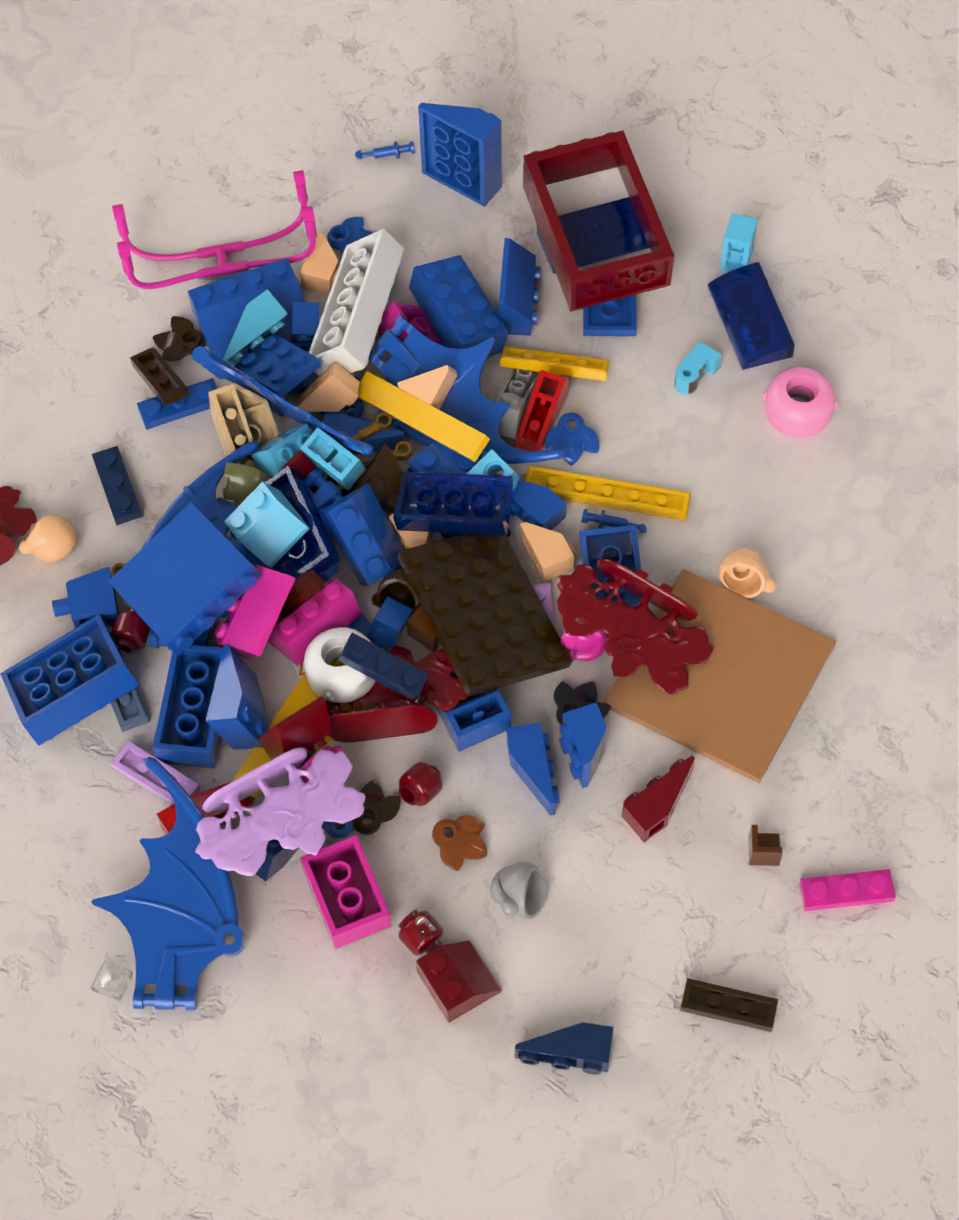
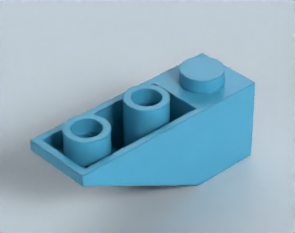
M268 289L246 305L223 357V361L226 363H230L232 366L242 359L244 356L243 352L248 348L256 349L261 345L264 336L270 332L276 334L285 326L284 321L288 313Z

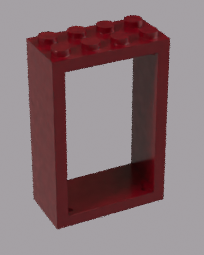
M623 130L609 132L590 139L585 138L578 142L558 145L542 151H533L523 156V189L570 312L671 286L674 253ZM617 167L651 252L579 271L546 185Z

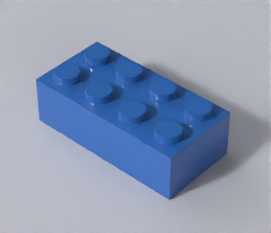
M461 255L414 267L409 289L445 347L454 349L469 348L493 337L495 338V343L488 357L503 352L509 332Z
M191 645L190 648L184 650L179 656L172 651L153 743V751L156 758L169 764L215 768L221 736L206 722V717L223 648Z

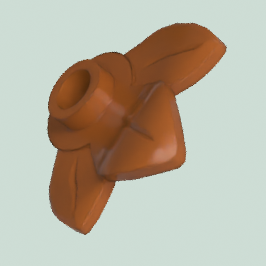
M465 815L460 816L455 821L444 819L437 822L432 830V838L435 844L440 847L442 862L449 868L458 871L462 866L463 859L478 860L487 856L486 846L482 838L478 836L485 824L476 817ZM443 830H450L452 837H446L443 834Z

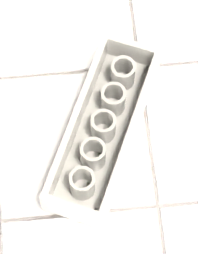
M385 229L346 245L309 351L310 354L317 357L321 364L314 371L319 376L335 361L349 373L360 371L368 364V357L375 343V336L382 322L381 318L388 303L389 293L395 282L394 278L401 264V257L404 248Z

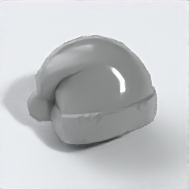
M523 861L504 867L495 874L491 881V897L502 906V910L507 916L517 914L523 918H534L544 907V902L547 898L548 884L545 875L531 862Z

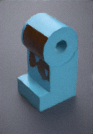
M699 341L676 369V390L687 395L694 393L698 388V382L708 371L715 374L720 369L722 354Z

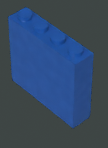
M190 502L108 582L158 637L179 656L184 650L190 648L193 641L205 630L209 629L222 613L230 609L246 590L252 588L262 574Z

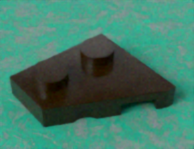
M383 444L354 489L356 490L368 483L380 506L389 513L394 514L411 505L416 498V494L389 446Z

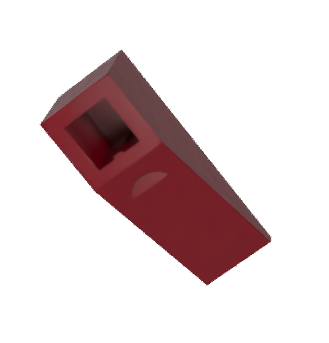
M693 755L685 761L683 759L676 761L670 767L668 773L662 777L660 775L654 777L649 781L646 789L639 794L634 792L624 800L622 817L643 842H646L668 825L692 774L695 762Z

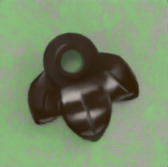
M179 316L171 317L172 331L153 336L156 346L164 351L162 358L166 361L181 360L187 354H192L196 347H204L205 345L203 335L194 329L193 323Z
M371 780L361 789L360 792L365 795L364 811L360 817L353 819L354 829L363 835H371L377 832L382 823L394 819L401 805L400 796L384 798L383 791L375 780ZM365 818H369L372 820V823L364 825L362 821Z

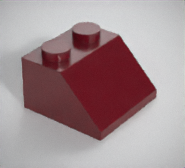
M323 696L319 697L273 726L258 739L271 760L292 749L301 747L306 750L309 749L313 753L327 744L324 738L332 733L325 699Z
M470 940L442 945L416 960L418 975L448 1023L501 992L500 987Z

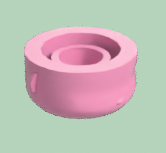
M793 367L780 372L769 385L768 391L764 392L762 396L763 400L766 401L765 413L771 425L779 432L792 437H809L821 432L830 422L833 410L838 407L832 384L827 377L807 367ZM794 395H803L809 398L810 401L798 402L793 400L791 397Z

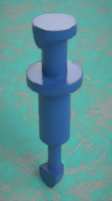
M395 141L392 146L374 148L372 152L362 153L361 150L356 151L355 157L362 159L370 156L375 158L396 156V159L400 158V153L412 152V154H415L414 141H410L407 145L399 146L398 142Z
M587 509L583 510L581 522L588 523L591 521L599 523V529H602V525L609 527L636 525V529H639L640 533L647 532L644 524L630 523L625 518L605 515V510L601 511V515L588 513Z

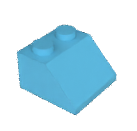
M263 481L224 521L235 537L270 568L310 529L284 494Z

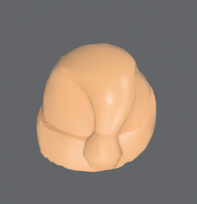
M57 514L45 515L40 517L35 523L27 539L20 543L19 550L22 554L33 553L38 559L46 562L58 561L67 557L73 551L77 543V531L63 516Z
M736 549L728 554L719 565V577L722 584L729 591L744 598L755 597L762 591L772 593L776 588L775 581L771 579L761 554L754 549Z

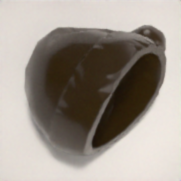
M402 567L394 569L381 580L377 593L372 596L371 600L374 606L381 608L388 596L413 609L411 615L421 605Z

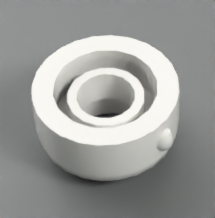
M347 627L328 629L313 638L306 649L304 668L308 684L318 697L323 696L326 701L346 703L357 700L368 693L375 684V680L348 665L340 667L329 665L333 659L339 657L352 632L370 642L364 634L355 629Z

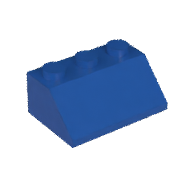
M504 238L499 317L508 330V335L531 336V326H537V310L533 309V304H538L539 288H535V282H540L541 267L536 266V255L512 239Z
M368 483L320 510L323 519L359 584L369 586L400 565L397 556L399 551L404 550Z

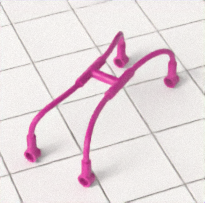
M304 171L293 172L301 209L297 219L290 226L260 239L205 247L194 252L153 254L136 248L128 237L129 230L123 204L113 205L112 209L118 233L123 240L122 242H117V247L124 273L127 274L129 281L138 288L157 289L201 277L205 279L248 271V268L261 267L288 258L290 263H294L309 257L316 246L317 230L313 207H307L308 194ZM304 220L309 247L303 253L284 258L228 263L227 254L244 251L245 248L280 239L294 231ZM130 251L139 257L157 261H174L197 257L203 259L217 256L218 266L203 268L198 272L163 281L146 283L135 278Z

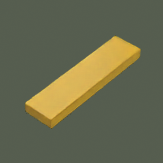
M504 346L500 358L501 367L537 372L544 370L552 374L606 381L610 361L606 359Z

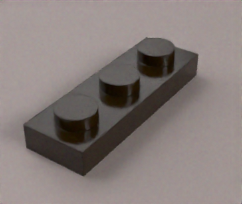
M154 347L130 357L134 369L164 406L189 396L185 384Z
M687 978L680 1011L772 1032L778 999Z

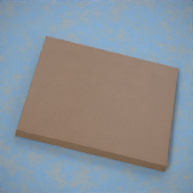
M682 569L672 586L674 589L671 594L691 605L698 615L696 619L691 621L679 618L677 620L679 626L684 628L694 626L705 628L708 635V643L714 647L709 659L705 664H687L685 668L689 675V686L684 690H678L677 693L672 695L667 694L656 684L652 683V677L647 666H641L633 676H619L604 703L610 706V710L760 783L834 649L836 641ZM659 608L655 616L658 619H662L668 613ZM671 624L668 632L673 634L675 627Z

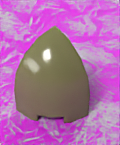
M226 462L224 476H227L228 480L226 488H223V497L226 500L243 502L262 481L271 486L273 480L266 473L254 467Z

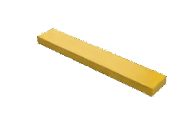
M366 371L359 383L357 392L359 399L473 462H476L490 440L485 434Z
M530 465L528 466L525 478L526 482L547 487L565 501L686 521L691 498V493Z
M338 658L333 659L329 663V665L334 667L346 665L337 660ZM304 673L270 723V729L319 698L311 690L306 673ZM254 747L231 782L271 761L263 747ZM260 789L250 796L257 798L262 790Z

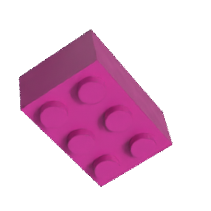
M357 835L320 849L317 856L307 854L300 857L303 872L335 949L392 927L389 910Z

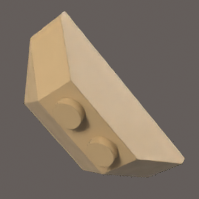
M236 383L208 392L212 420L225 457L250 441H257L260 448L279 435L266 399ZM251 455L236 463L258 469Z

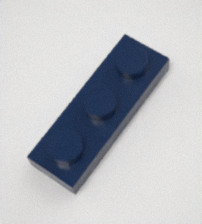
M118 446L93 453L92 458L116 525L143 517Z
M353 632L348 637L337 659L414 702L419 697L429 675Z

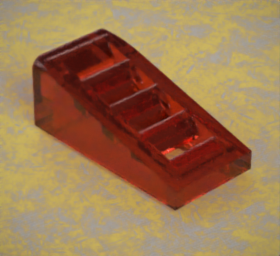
M313 569L294 581L280 612L282 617L292 613L320 592L326 585Z

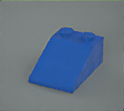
M636 525L579 531L582 564H587L595 570L599 582H612L599 571L597 561L600 559L615 561L634 572L638 568L641 569ZM593 582L590 587L594 589L599 584ZM623 587L619 590L620 597L625 604L632 607L640 604L641 597ZM602 589L595 596L599 599L606 598L610 595L612 589H609L608 592ZM614 595L612 598L615 604L618 602L617 595Z
M224 645L206 722L233 750L262 747L258 739L270 730V721L257 676L230 645Z

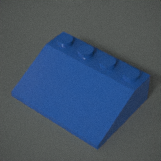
M421 102L418 106L422 173L485 207L502 187L501 120L494 114L487 113L480 108Z
M288 258L188 290L191 309L210 353L223 360L246 305L267 289L288 313L284 321L285 326L275 335L290 343L297 342V338H290V306L292 302L305 301ZM270 332L263 338L266 339L267 337H270L273 334Z
M99 614L0 673L22 725L38 746L53 739L64 730L79 723L84 718L139 686L129 664Z

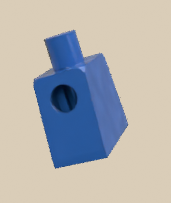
M110 567L69 580L66 583L68 597L52 600L55 617L71 614L74 626L77 628L99 614L106 625L110 624L113 627L119 614L116 590L108 582L113 577Z

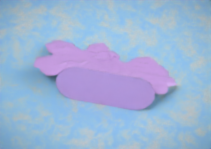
M300 747L278 756L217 790L207 798L202 809L206 813L219 812L228 807L229 809L223 819L205 817L198 822L196 831L201 841L195 852L202 859H212L219 869L226 871L235 870L239 874L248 876L255 875L264 863L268 841L273 839L278 840L282 848L291 850L302 848L303 852L317 856L326 838L321 827L323 821L344 824L360 817L364 811V793L357 791L353 787L344 786V782L353 768L349 759L343 751L335 754L330 750L321 749L315 754L311 766L306 770H301L297 768L306 759L307 750ZM289 774V785L286 787L269 788V784ZM305 775L309 779V782L304 783L301 780L300 776ZM260 789L264 793V802L257 807L247 808L241 806L239 802ZM235 811H237L241 818L240 825L237 829H231V817H236ZM243 811L250 812L251 816L245 817ZM225 821L226 828L222 830L220 824Z

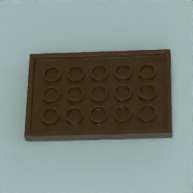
M500 525L399 551L397 558L467 697L570 667L572 659L565 646L560 643L561 639Z

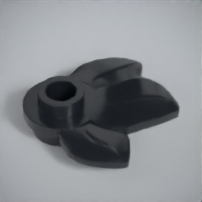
M562 681L554 691V701L558 707L556 719L560 725L563 723V713L593 703H597L603 719L610 710L609 705L597 702V689L594 682L585 683L572 689L570 685Z

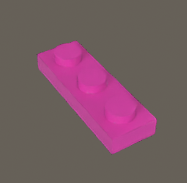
M890 869L803 878L799 882L804 911L894 902L896 898Z

